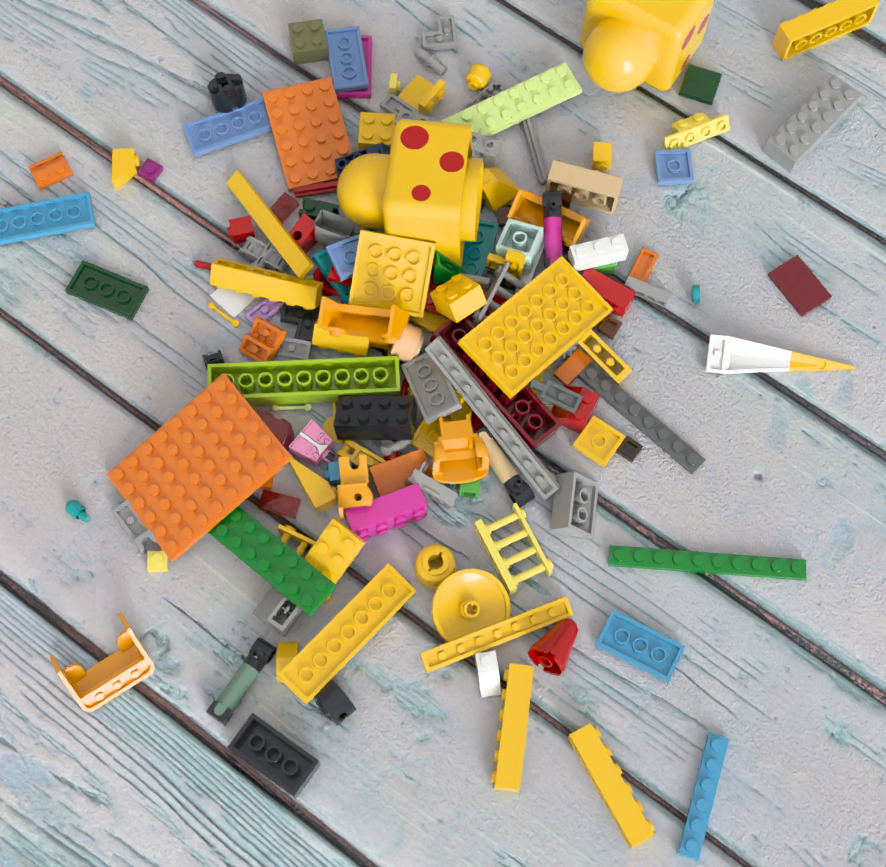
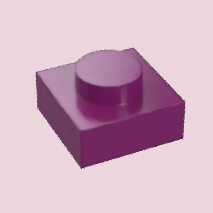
M147 158L138 170V174L154 183L164 168L162 165Z

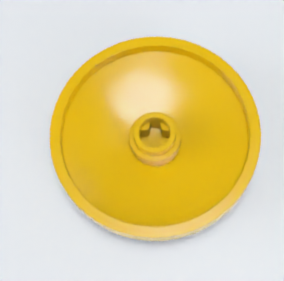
M463 569L448 575L436 588L431 602L433 624L440 636L447 642L510 618V600L506 589L492 574L479 569Z

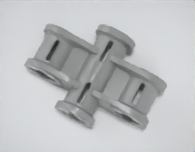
M247 236L246 243L238 250L239 255L253 262L250 266L285 274L284 271L288 263L271 241L267 238V243L264 244L252 236Z

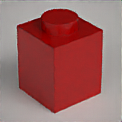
M250 215L229 220L230 227H227L229 238H233L234 244L246 242L247 236L255 238Z

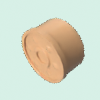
M407 323L400 341L390 344L387 356H399V361L404 363L416 358L424 340L422 329Z

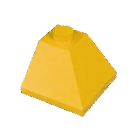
M500 167L485 168L483 170L482 198L486 200L485 204L495 213L498 208H503L513 201L519 190Z

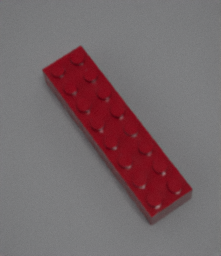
M467 317L458 323L450 319L433 332L430 342L432 343L437 337L441 336L529 448L534 451L554 435L562 424L527 385L510 399L457 344L475 326Z

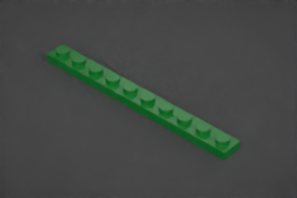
M609 546L608 566L806 580L805 559Z

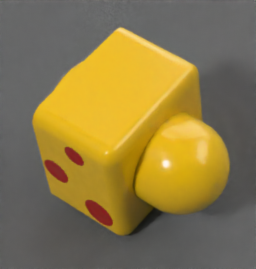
M586 0L580 44L583 48V64L587 75L597 86L610 92H626L638 87L642 83L659 91L670 89L703 40L714 0Z
M400 119L397 121L393 129L390 154L370 153L361 155L349 162L341 172L337 183V198L344 214L352 222L365 228L384 230V233L388 235L436 243L435 251L437 250L462 268L465 241L476 242L483 188V159L472 158V125Z

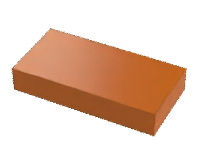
M642 247L628 276L646 282L659 254Z
M578 348L553 373V376L563 385L569 386L578 377V374L590 362L592 363V359Z

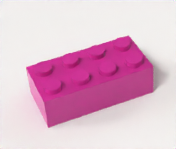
M419 483L373 499L371 506L352 507L344 510L346 524L352 532L366 542L374 535L382 536L390 529H400L406 526L408 522L423 520L427 516V502Z

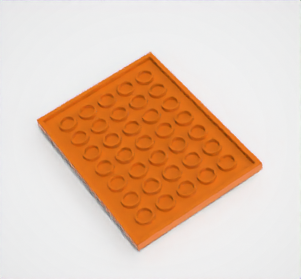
M223 373L107 473V476L124 499H128L133 511L145 527L154 534L156 542L168 558L174 562L291 461L293 457L228 376Z

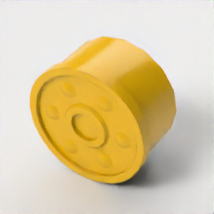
M431 544L424 547L418 553L415 562V575L423 586L436 589L443 579L456 572L455 558L447 547L440 544Z

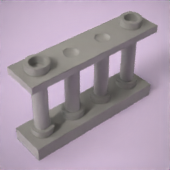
M509 261L496 268L494 272L496 276L485 295L487 303L474 311L471 316L474 326L488 317L485 315L488 307L494 311L500 307L499 304L492 300L495 293H498L507 300L514 296L499 286L503 278L520 290L526 286L525 283L507 272L510 265Z

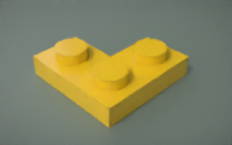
M508 249L505 258L489 253L486 266L496 270L499 265L502 266L509 261L510 265L507 272L517 279H521L526 255Z

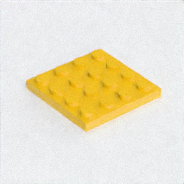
M361 229L348 305L391 310L392 305H396L408 312L409 316L423 318L436 243Z

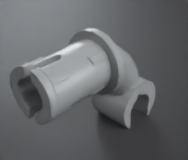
M383 440L381 454L383 456H390L393 452L411 446V440H396V442Z

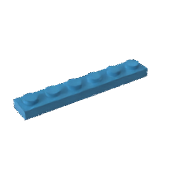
M708 733L677 853L679 855L699 860L729 742L728 738Z

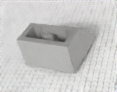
M274 587L271 588L253 612L256 617L284 637L303 613Z

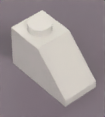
M496 652L476 653L474 659L481 698L501 695Z

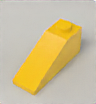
M295 459L289 461L290 467L317 514L337 504L338 493L334 485L330 487L328 481Z

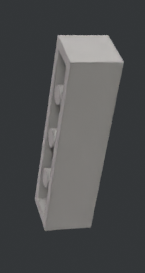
M628 276L624 285L635 291L636 296L665 308L671 296V293L631 276Z

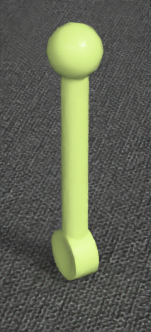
M274 404L272 410L275 412L278 410H305L310 412L312 406L311 404H305V406H278Z

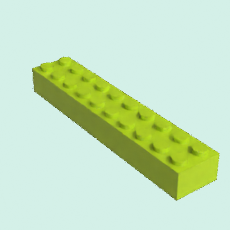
M399 356L207 364V387L221 374L225 373L251 406L338 402L339 396L400 395Z

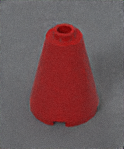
M562 619L530 647L528 655L531 661L536 666L538 664L544 667L543 671L557 676L561 675L565 670L578 634L577 624L571 619Z

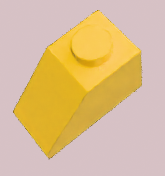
M134 148L112 149V183L115 190H119L137 174V166H140V156L136 155Z
M278 642L276 654V679L278 683L283 682L277 675L298 655V642Z

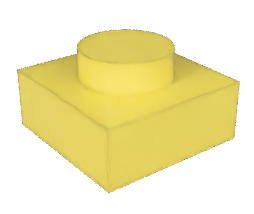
M391 73L389 94L392 92L397 96V91L400 92L401 81H398V73Z
M163 550L148 551L147 571L168 572L169 558Z

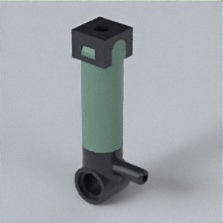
M259 637L221 695L212 702L206 711L207 714L226 726L234 715L233 711L264 666L271 661L277 648Z

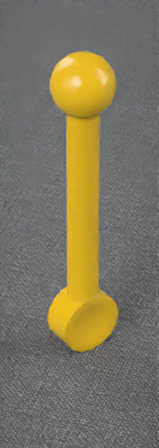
M213 302L208 304L209 309H214L230 321L234 328L239 327L238 320L230 318L218 309Z

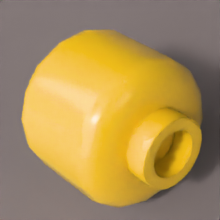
M482 63L472 65L465 76L468 87L472 90L484 89L491 78L489 68Z

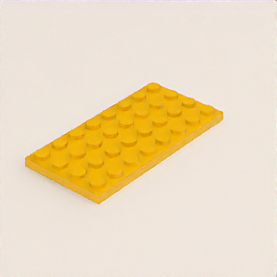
M561 256L460 339L457 344L511 399L529 384L532 379L536 378L580 340L590 329L610 314L613 308Z

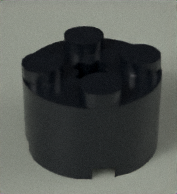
M219 72L215 74V78L207 86L212 105L218 112H233V108L238 107L240 109L247 102L240 74Z

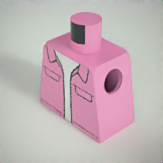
M312 419L289 445V451L292 455L314 466H318L322 460L327 463L335 462L338 457L331 451L334 447L333 440Z

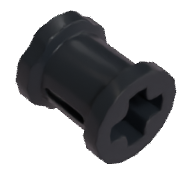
M217 350V353L207 356L205 354L202 355L206 369L207 364L224 363L221 350Z

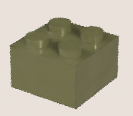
M322 19L288 23L294 65L329 60Z

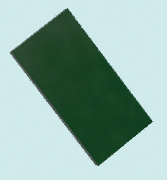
M82 260L65 291L69 295L133 320L149 292V288Z

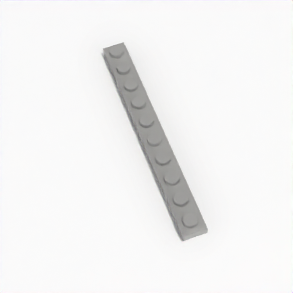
M441 336L425 348V351L543 499L546 500L561 488Z

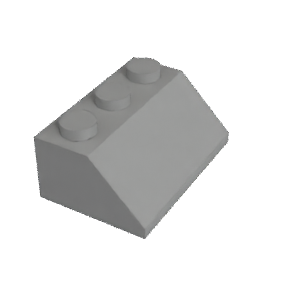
M575 471L556 474V481L561 488L554 493L550 530L562 536L593 539L599 484Z

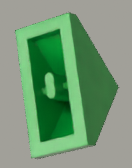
M437 250L434 252L432 263L433 283H446L454 275L462 274L459 265Z

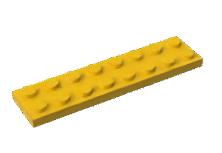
M388 563L305 646L277 677L305 705L308 704L412 597L416 590Z

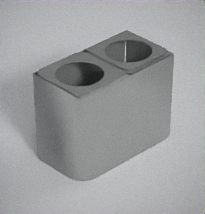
M321 209L314 222L315 240L331 245L355 235V223L350 219L323 210L322 220Z

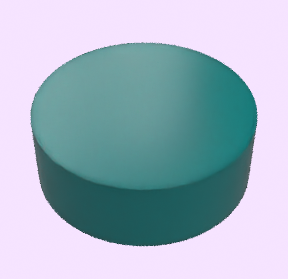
M700 284L692 285L693 303H700Z

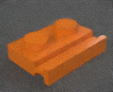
M61 152L28 166L40 190L73 176Z

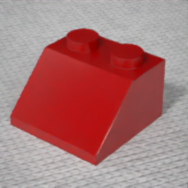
M564 386L582 395L583 398L575 414L556 405L552 407L551 413L559 420L562 426L581 434L598 404L600 395L584 387Z

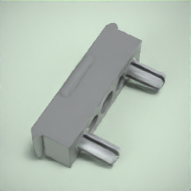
M423 461L419 470H412L408 478L404 480V483L408 486L419 483L424 495L444 507L451 508L455 506L454 502L458 493L453 490L457 484H449L446 487L425 475L424 473L429 463Z

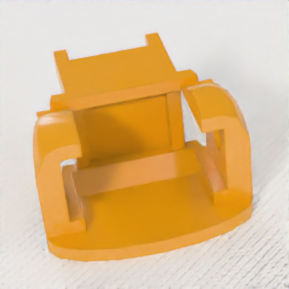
M469 414L465 415L466 420L443 422V417L438 419L439 437L438 442H434L432 478L437 482L447 484L468 483L482 479L488 474V449L483 438L478 437L477 433L473 434Z
M359 455L360 465L358 469L350 467L348 456L338 457L341 485H337L340 521H345L344 510L352 507L372 505L373 494L369 488L366 455Z

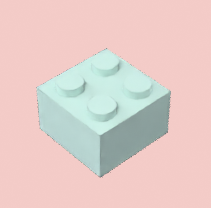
M508 218L496 245V254L505 258L508 249L519 251L526 255L524 268L531 269L543 243V228Z

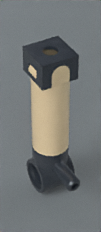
M484 426L475 432L478 434V437L483 438L489 453V465L508 491L512 502L517 503L520 508L535 499L532 489L522 480L488 428Z

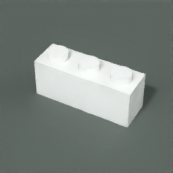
M622 233L572 245L569 247L568 259L570 265L576 271H581L626 260L629 249Z

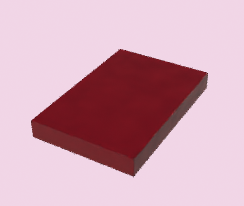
M798 255L768 274V277L801 317L832 297Z

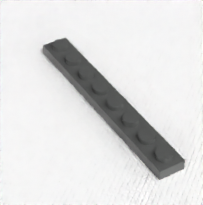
M590 362L578 374V378L599 394L603 400L691 475L705 462L706 459L593 363Z

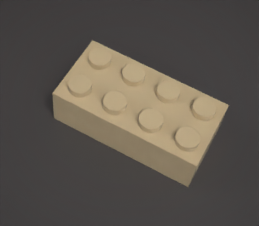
M553 160L545 192L561 191V193L573 194L571 204L614 215L624 179L617 175H608L598 170H589L579 165L574 166L564 161Z

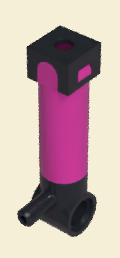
M561 191L542 192L545 269L563 256Z

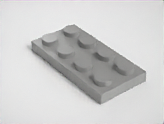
M427 352L401 365L427 425L438 420L439 417H444L462 408L451 382Z

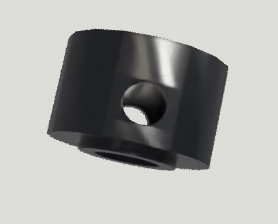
M332 679L313 697L324 715L337 726L357 710L343 690Z

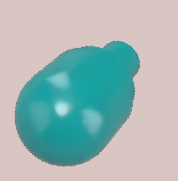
M70 500L66 503L65 509L70 516L75 519H81L83 522L89 520L90 516L85 513L86 509L79 501Z

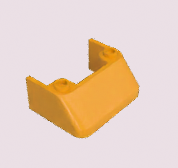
M519 189L507 217L542 227L544 231L542 197L530 191ZM562 206L563 244L568 247L580 244L592 219Z
M322 296L317 327L330 332L329 336L341 337V334L383 339L384 343L395 344V341H400L408 323L409 313L396 305H392L391 310L339 304Z
M119 613L118 616L126 630L121 632L116 639L120 649L86 671L81 665L75 663L62 668L54 655L50 656L58 676L82 710L86 712L95 711L150 676L154 671L152 660L122 613Z

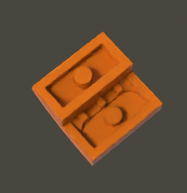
M255 317L250 334H244L239 351L257 362L272 361L287 331L261 317Z

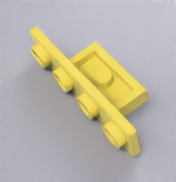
M702 112L672 123L671 129L674 133L663 138L664 149H682L729 131L728 115L724 114L710 119Z

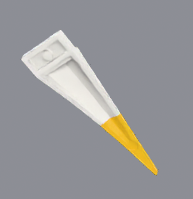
M710 334L705 372L732 374L855 369L851 365L731 336Z

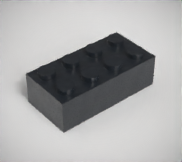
M339 396L333 425L337 440H413L417 416L415 396Z
M254 713L251 714L227 746L232 753L295 799L321 765L319 760Z

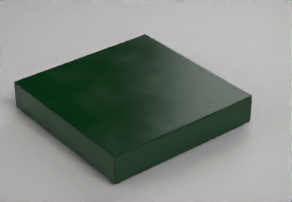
M689 64L678 95L712 105L722 74Z

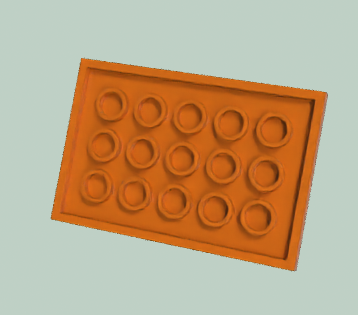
M331 77L262 92L288 191H294V188L305 185L337 181L335 159L353 152Z

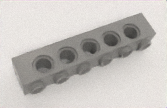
M401 108L394 124L400 119L442 121ZM472 132V158H482L485 164L496 167L502 153V141Z

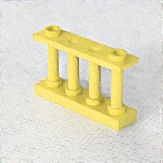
M514 503L512 506V514L493 523L484 524L482 519L474 522V529L509 596L516 593L519 582L543 571L548 578L552 575V569L554 568L549 558L546 559L525 520L526 513L522 507L519 508L517 503ZM515 520L518 521L522 530L499 541H493L490 536L492 531ZM524 537L527 538L531 547L506 559L505 557L502 558L499 554L501 548ZM533 554L536 555L540 562L539 565L516 576L510 575L508 571L510 565Z

